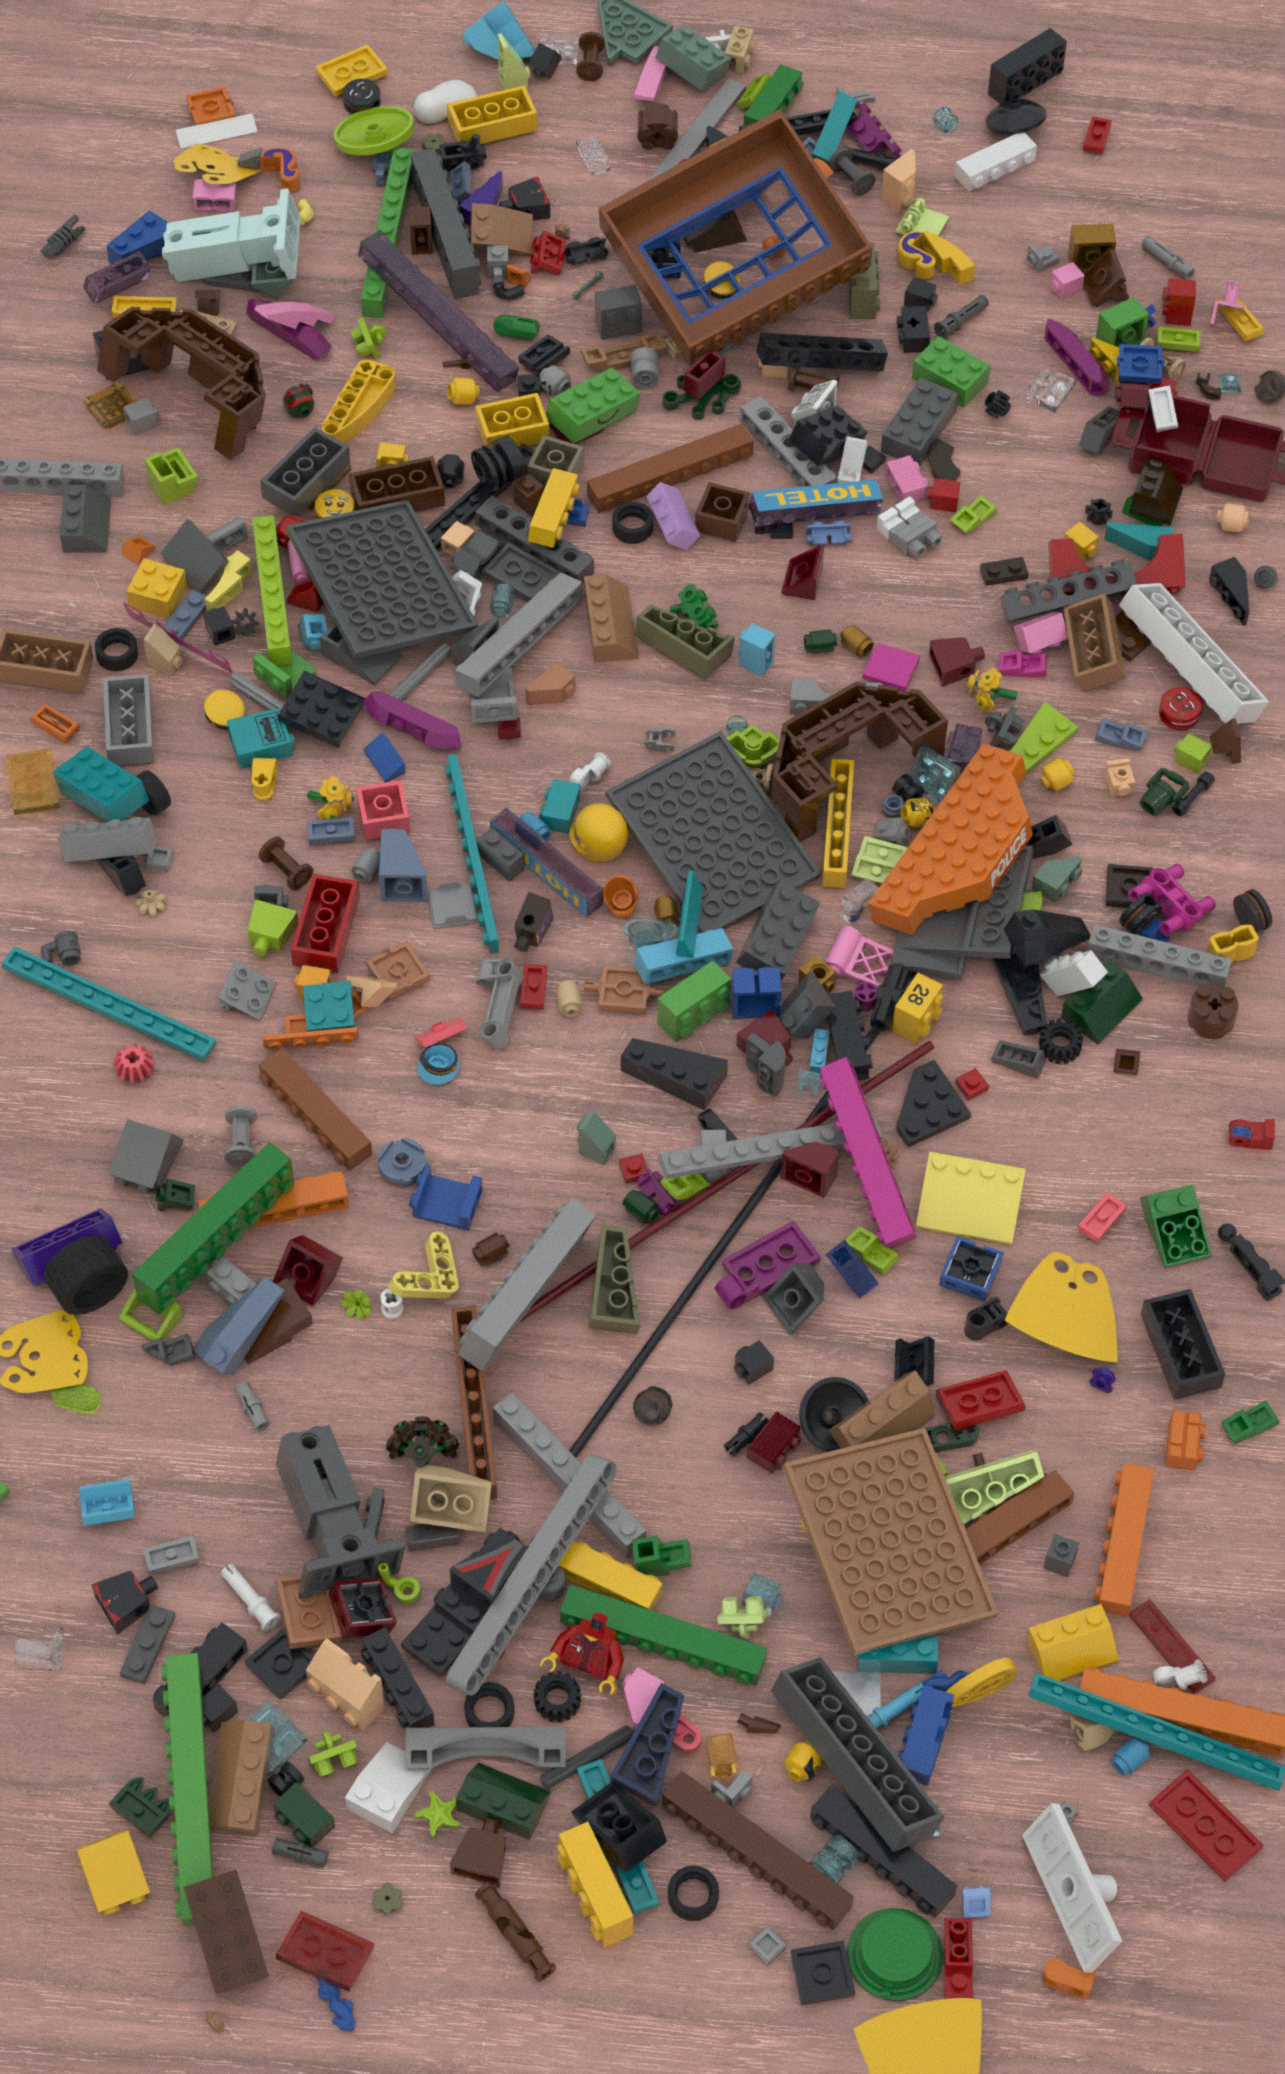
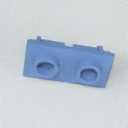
M835 521L832 524L824 525L823 522H813L811 525H807L806 534L811 533L807 535V543L827 545V537L831 536V544H847V541H851V532L847 533L850 531L851 523Z

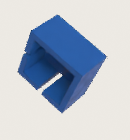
M763 967L758 968V971L748 968L732 969L731 1003L733 1019L759 1018L771 1009L779 1017L782 992L780 968Z

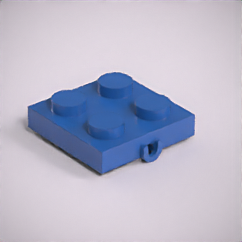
M1119 344V357H1117L1118 382L1161 384L1162 369H1164L1165 360L1162 359V346Z

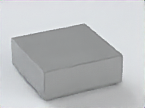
M155 846L152 853H149L145 862L146 869L168 872L174 850Z
M768 1926L748 1944V1948L766 1966L787 1947Z

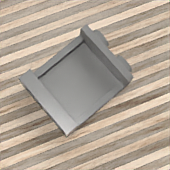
M511 668L507 669L479 697L469 693L472 723L517 720V705Z

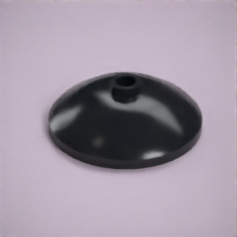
M1014 98L1001 103L991 110L986 117V126L989 130L1000 134L1022 133L1040 126L1046 120L1047 113L1046 109L1037 102Z
M841 1377L825 1378L814 1383L804 1394L799 1409L800 1425L806 1438L815 1447L825 1452L841 1449L829 1430L868 1402L866 1394L857 1384ZM828 1412L832 1414L831 1421H829L826 1417Z

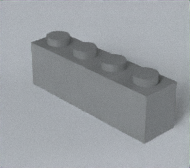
M141 817L123 821L114 819L105 823L90 822L86 825L70 824L62 829L57 838L65 862L152 853L158 842L151 819Z

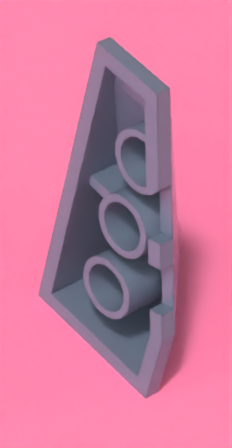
M264 1277L206 1327L193 1350L205 1362L221 1373L234 1376L286 1290Z

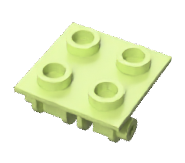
M918 198L914 200L913 204L911 203L895 232L905 235L911 231H928L939 236L949 216L926 209L925 200Z

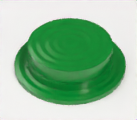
M900 1908L878 1910L861 1920L851 1934L847 1951L850 1970L858 1984L871 1995L887 2001H906L926 1992L936 1981L943 1960L942 1945L938 1934L931 1924L920 1915Z

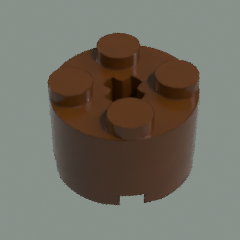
M654 103L647 105L646 109L642 112L641 110L638 112L637 138L642 144V148L650 150L653 147H663L664 149H672L674 147V143L678 139V113L675 109L672 111L666 104Z
M1217 984L1200 985L1194 992L1189 1007L1188 1024L1191 1029L1193 1027L1199 1036L1206 1039H1220L1226 1033H1230L1234 1028L1239 1007L1234 990Z

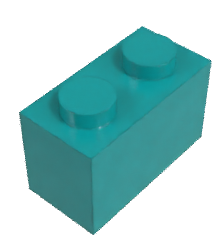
M553 779L551 788L547 787L545 801L547 802L545 806H541L539 818L549 826V830L569 834L580 801V784Z

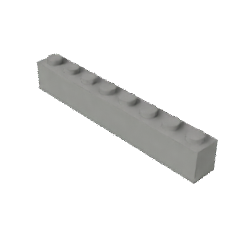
M559 573L554 579L550 580L548 585L537 592L534 598L524 604L521 610L511 616L508 622L498 628L495 634L485 640L482 646L471 653L470 657L462 664L458 665L455 670L456 687L479 697L583 599L582 581L563 573Z
M510 1393L493 1407V1421L564 1493L582 1464L513 1393ZM606 1490L588 1520L627 1559L633 1554L632 1540L645 1538L646 1530Z

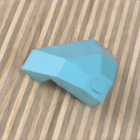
M504 0L463 31L465 36L462 38L469 48L473 46L475 50L495 59H498V34L501 33L520 58L532 57L535 52V48L522 27L520 28L517 24L518 20Z

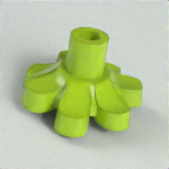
M357 1289L354 1293L348 1291L343 1295L345 1299L341 1301V1305L345 1308L348 1307L345 1312L347 1317L351 1318L356 1314L357 1319L363 1320L365 1316L370 1315L372 1309L369 1307L371 1301L362 1290Z

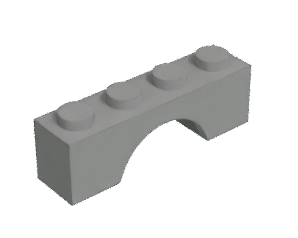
M792 678L790 713L800 714L833 694L820 689L814 679ZM865 682L866 686L878 687V685H882V683Z

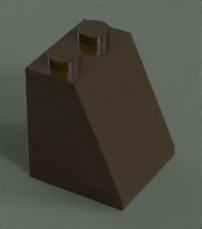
M734 210L683 237L688 248L692 246L696 253L747 241Z

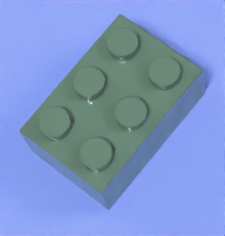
M686 25L662 38L655 57L701 91L724 78L731 61V57L723 50L711 44L706 38H703Z

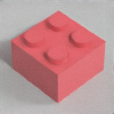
M402 780L356 787L358 808L365 840L381 838V829H405L406 833H410L409 814Z

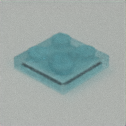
M923 745L919 748L911 777L914 783H919L924 788V794L940 803L958 779L961 768Z

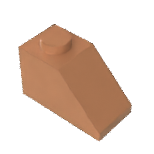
M554 662L526 688V703L529 705L561 703L575 692V675Z

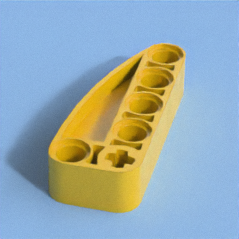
M371 360L360 361L321 427L322 431L342 443L349 441L361 432L380 413L395 392V370L390 366Z

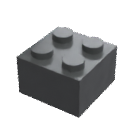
M636 285L595 292V323L601 340L642 332V301Z

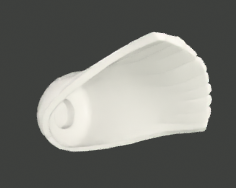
M461 80L445 81L432 90L418 95L414 102V115L424 124L440 122L448 117V103L477 97L476 91H474L471 85Z

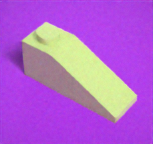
M502 33L498 34L499 81L503 89L506 90L523 85L528 88V79L531 77L528 66L525 67L520 56Z

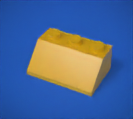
M1101 1604L1029 1627L1026 1642L1040 1674L1057 1681L1081 1675L1084 1672V1668L1089 1670L1092 1668L1099 1669L1119 1661L1112 1627Z

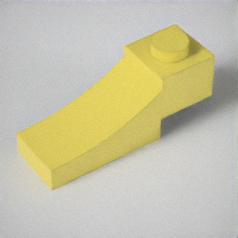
M237 550L233 555L227 557L229 562L223 569L224 573L219 583L205 598L206 612L214 608L226 606L243 591L242 581L252 574L250 558Z

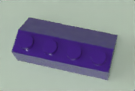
M100 1208L14 1247L12 1251L27 1280L32 1285H41L46 1283L44 1280V1270L48 1262L69 1243L82 1237L99 1235L108 1239L114 1250H116L117 1246L123 1244L113 1218Z

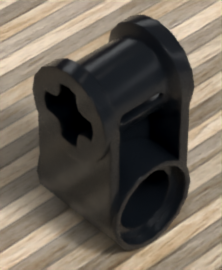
M998 1297L991 1298L983 1305L968 1312L964 1333L969 1339L980 1340L1009 1324L1005 1321L1007 1312L1001 1306V1300ZM972 1323H977L981 1326H975Z

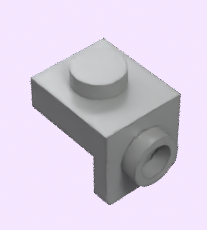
M902 817L878 819L872 838L886 842L896 841L898 845L907 847L912 832Z
M744 1770L728 1789L715 1780L711 1785V1792L731 1807H734L740 1799L744 1801L752 1792L753 1776Z

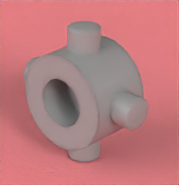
M1068 1801L1063 1802L1061 1809L1068 1824H1071L1074 1816L1079 1815V1811L1075 1810L1074 1806L1069 1804Z

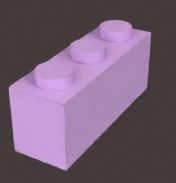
M659 482L646 497L668 544L687 550L700 537V534L679 489Z

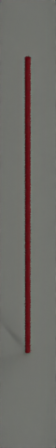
M931 1041L926 1042L861 1085L864 1095L933 1050V1043ZM829 1106L794 1130L818 1126L835 1115L836 1111L833 1112ZM762 1162L738 1166L629 1238V1249L631 1250ZM596 1261L537 1299L520 1322L595 1273Z

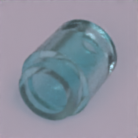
M499 584L493 588L490 609L491 613L496 617H506L512 610L515 591L508 584Z

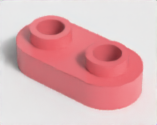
M680 1714L673 1745L685 1753L695 1752L702 1744L701 1732L693 1723ZM687 1737H692L694 1739L693 1742L689 1744L685 1743L684 1740Z

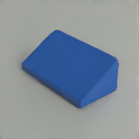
M384 733L377 736L364 748V752L385 782L406 773L404 761Z

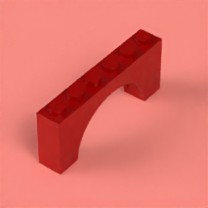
M1164 534L1157 538V548L1153 558L1145 568L1134 573L1137 585L1161 583L1170 594L1180 593V590L1186 587L1183 534ZM1051 539L1048 542L1050 578L1060 576V579L1068 578L1069 573L1080 570L1082 574L1090 572V567L1077 554L1073 539ZM1105 576L1107 583L1115 584V576ZM1086 579L1084 581L1085 588L1093 590L1094 582ZM1064 585V594L1070 596V594H1073V588L1070 585Z

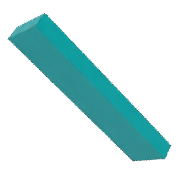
M839 91L813 150L812 158L820 159L827 165L829 164L830 157L837 150L858 99Z

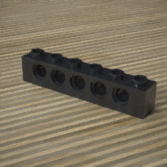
M761 333L756 350L762 365L883 371L888 355L882 339Z

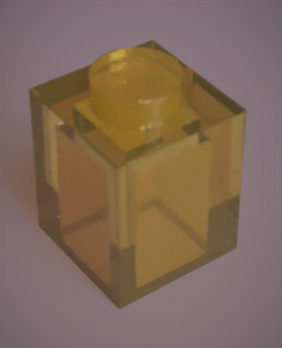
M732 1733L707 1736L705 1748L710 1776L724 1778L737 1773V1757Z

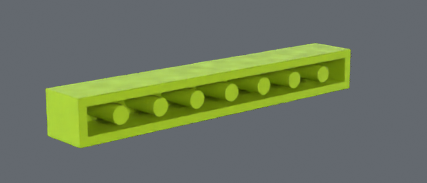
M274 515L253 517L252 522L269 661L276 666L292 665Z

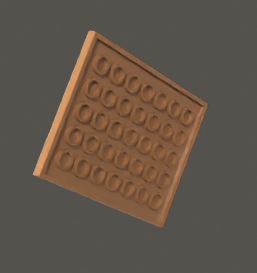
M926 1428L784 1463V1473L853 1656L997 1617L999 1613Z

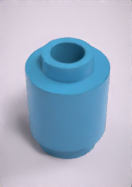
M533 812L524 813L518 819V831L534 844L542 845L550 838L551 831L549 826Z
M1132 1737L1113 1754L1114 1757L1110 1760L1111 1764L1122 1776H1126L1128 1773L1132 1774L1150 1758L1148 1752L1150 1747L1144 1740Z

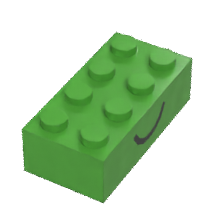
M610 368L550 398L546 417L549 422L574 444L636 412L641 393L615 369Z

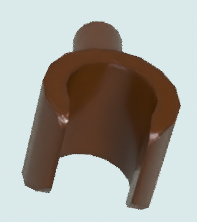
M464 353L461 360L442 362L443 367L460 366L462 369L469 370L473 364V360H471L472 354Z

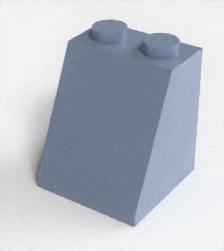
M381 829L379 866L381 902H428L426 871L405 829Z

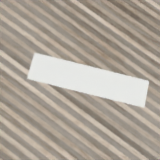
M253 113L176 130L180 148L258 132Z

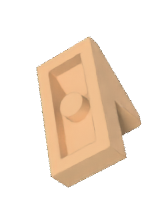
M365 976L346 977V981H351L355 991L362 992L361 1007H378L397 988L396 982Z

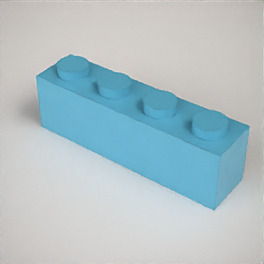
M723 928L697 934L693 958L677 956L678 939L637 948L634 965L644 984H649L694 973L711 961H714L718 966L730 964L733 947Z

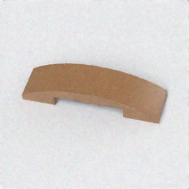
M660 332L640 336L639 343L603 350L601 345L581 349L580 352L589 368L608 370L610 368L621 369L630 367L631 354L638 348H652L660 355L667 350V346Z

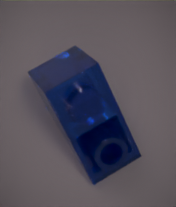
M843 1240L825 1254L859 1298L879 1284L846 1240Z

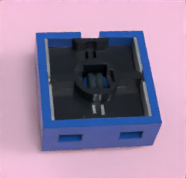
M957 1236L940 1275L939 1285L986 1302L1002 1263L1004 1252L985 1245L984 1248L976 1246V1242Z

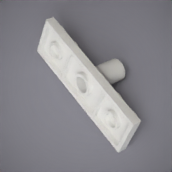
M1051 1803L1022 1836L1083 1971L1092 1973L1122 1942L1121 1936L1105 1902H1111L1115 1898L1117 1884L1111 1875L1091 1874L1060 1804Z

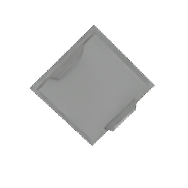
M458 881L441 883L439 889L427 890L433 929L479 923L478 911L475 908L473 898L474 889H471L470 884L460 885Z

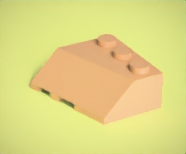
M326 1638L306 1669V1683L315 1693L320 1692L324 1695L326 1703L333 1710L338 1708L344 1714L343 1717L352 1727L357 1726L363 1731L385 1710L381 1678L376 1674L370 1677L366 1667L360 1662L356 1665L352 1664L353 1661L350 1656Z

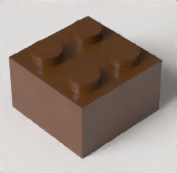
M708 482L695 513V525L698 532L737 541L749 512L750 492Z

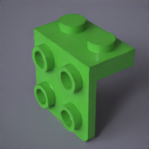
M292 650V665L276 666L258 653L253 657L254 674L285 698L289 697L304 671L313 675L316 674V668Z

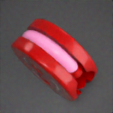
M1184 687L1172 688L1166 691L1161 698L1159 717L1171 729L1179 731L1191 729L1200 720L1202 700L1191 689Z

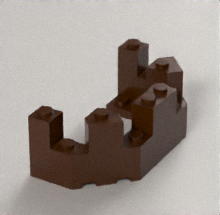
M130 307L103 327L97 369L99 373L115 382L127 373L131 352L135 355L140 353L141 363L159 373L171 364L173 348L176 345L191 355L188 375L210 389L205 393L204 401L221 411L214 450L229 460H232L244 451L247 432L250 429H256V425L261 421L266 397L265 389H263L262 370L259 365V353L192 309L172 312L171 308L152 307V311L141 310L140 307Z
M856 681L782 724L773 772L772 798L785 811V822L799 842L816 833L819 800L833 793L838 788V784L818 762L848 746L849 736L867 726V736L879 749L898 740L900 734L911 747L913 746L912 755L925 769L944 759L948 720L921 690L911 689L909 692L898 690V687L866 686L865 682Z

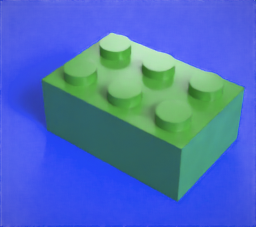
M938 336L913 361L912 378L916 381L922 378L959 393L957 404L964 408L988 384L990 365Z
M711 961L658 997L657 1024L675 1042L682 1037H688L695 1028L705 1025L710 1021L711 1017L717 1013L724 1012L729 1007L731 978L714 961Z

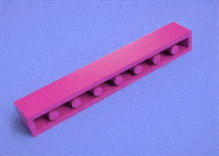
M845 1057L821 1067L822 1076L819 1077L824 1090L828 1089L830 1098H827L829 1106L838 1115L839 1119L835 1120L840 1133L845 1134L847 1141L844 1142V1146L848 1155H852L855 1163L852 1164V1168L857 1178L861 1177L863 1185L860 1186L865 1200L869 1199L871 1207L868 1210L874 1222L877 1221L880 1229L877 1230V1235L882 1244L885 1243L892 1249L918 1238L852 1062Z

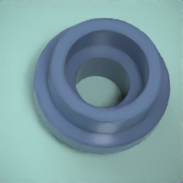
M890 795L883 801L882 810L888 816L897 817L900 816L901 807L905 803L900 796Z

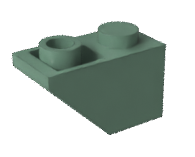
M1070 857L1046 861L1033 877L1032 890L1035 892L1041 891L1042 896L1053 902H1056L1060 896L1064 897L1070 888L1071 882L1073 880L1077 881L1082 873V858Z
M590 1110L586 1118L582 1117L577 1126L579 1131L577 1139L579 1154L605 1165L616 1148V1135L595 1112Z

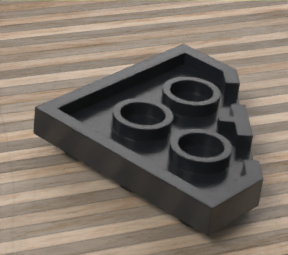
M935 1060L913 1070L896 1125V1130L907 1147H911L956 1126L971 1117L970 1111Z

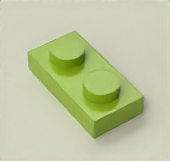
M768 73L754 78L737 102L741 110L750 107L771 78Z
M1159 327L1157 346H1162V349L1199 352L1201 331Z

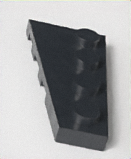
M1014 949L1011 959L992 958V963L1023 1035L1040 1032L1047 1022L1044 999L1042 997L1039 964L1023 966Z

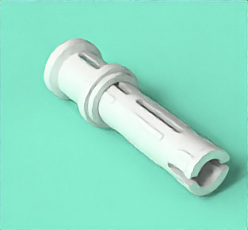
M234 1564L227 1565L230 1571L225 1567L220 1575L248 1606L250 1616L255 1617L260 1622L261 1629L264 1632H270L280 1624L282 1616L272 1610L269 1606V1601L265 1597H260Z

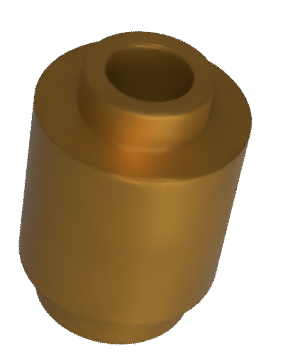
M855 625L847 626L841 632V643L856 655L865 657L872 650L874 643L871 641V637Z
M668 895L657 898L654 911L658 927L666 931L674 930L680 925V915L676 901Z

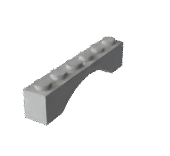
M565 1727L406 1728V1768H434L445 1762L471 1756H502L528 1762L537 1767H566Z

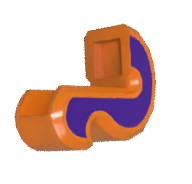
M278 147L267 149L261 153L259 158L260 170L276 171L280 169L281 189L289 188L290 193L297 191L300 187V173L297 168L295 153L287 148Z

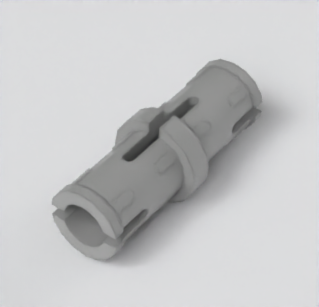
M249 1382L240 1383L235 1387V1391L243 1404V1412L249 1416L255 1431L260 1432L267 1429L270 1422L262 1410L261 1400L256 1398Z

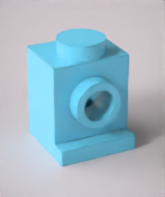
M303 614L298 625L303 647H309L311 650H320V637L327 631L325 614Z

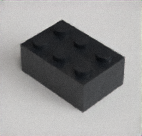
M835 406L797 420L788 441L819 467L842 458L846 437L864 440L868 431L859 422L852 419L844 409Z

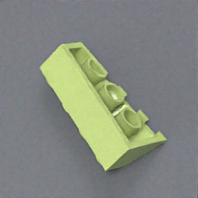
M1029 1450L945 1476V1479L964 1525L993 1506L1002 1503L1011 1495L1020 1492L1043 1478L1044 1473L1038 1453L1034 1450Z

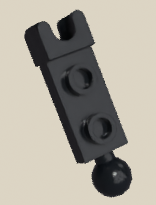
M1229 1223L1222 1224L1218 1229L1219 1239L1231 1244L1230 1252L1258 1284L1256 1290L1266 1301H1269L1281 1294L1283 1291L1280 1286L1285 1283V1280L1275 1268L1270 1270L1268 1262L1264 1258H1260L1255 1252L1252 1243L1249 1240H1245L1241 1234L1237 1235L1235 1226Z

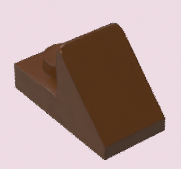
M195 290L198 312L217 316L220 307V290Z
M1234 718L1210 736L1213 753H1225L1226 756H1230L1232 764L1241 763V736L1236 718Z

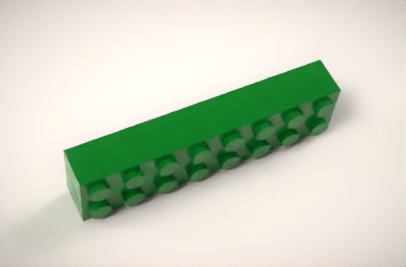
M270 1142L262 1148L132 1273L137 1298L158 1315L164 1309H169L181 1293L189 1290L192 1282L198 1276H203L216 1259L218 1260L223 1257L227 1248L232 1243L238 1242L242 1238L243 1233L250 1226H254L266 1210H271L277 1200L293 1188L294 1176L291 1158Z

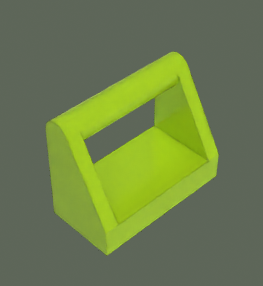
M134 1289L118 1319L151 1341L159 1338L164 1340L183 1317L181 1306L174 1302L169 1309H164L160 1313L166 1319L157 1333L131 1316L142 1302L137 1298L136 1290Z

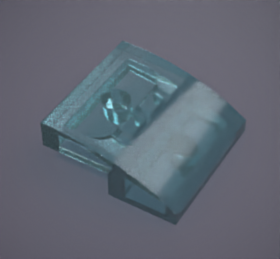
M269 1700L247 1719V1721L271 1723L274 1728L268 1776L307 1741L303 1733Z

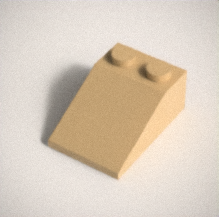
M426 1464L423 1467H418L415 1472L410 1522L486 1533L492 1482L446 1467Z

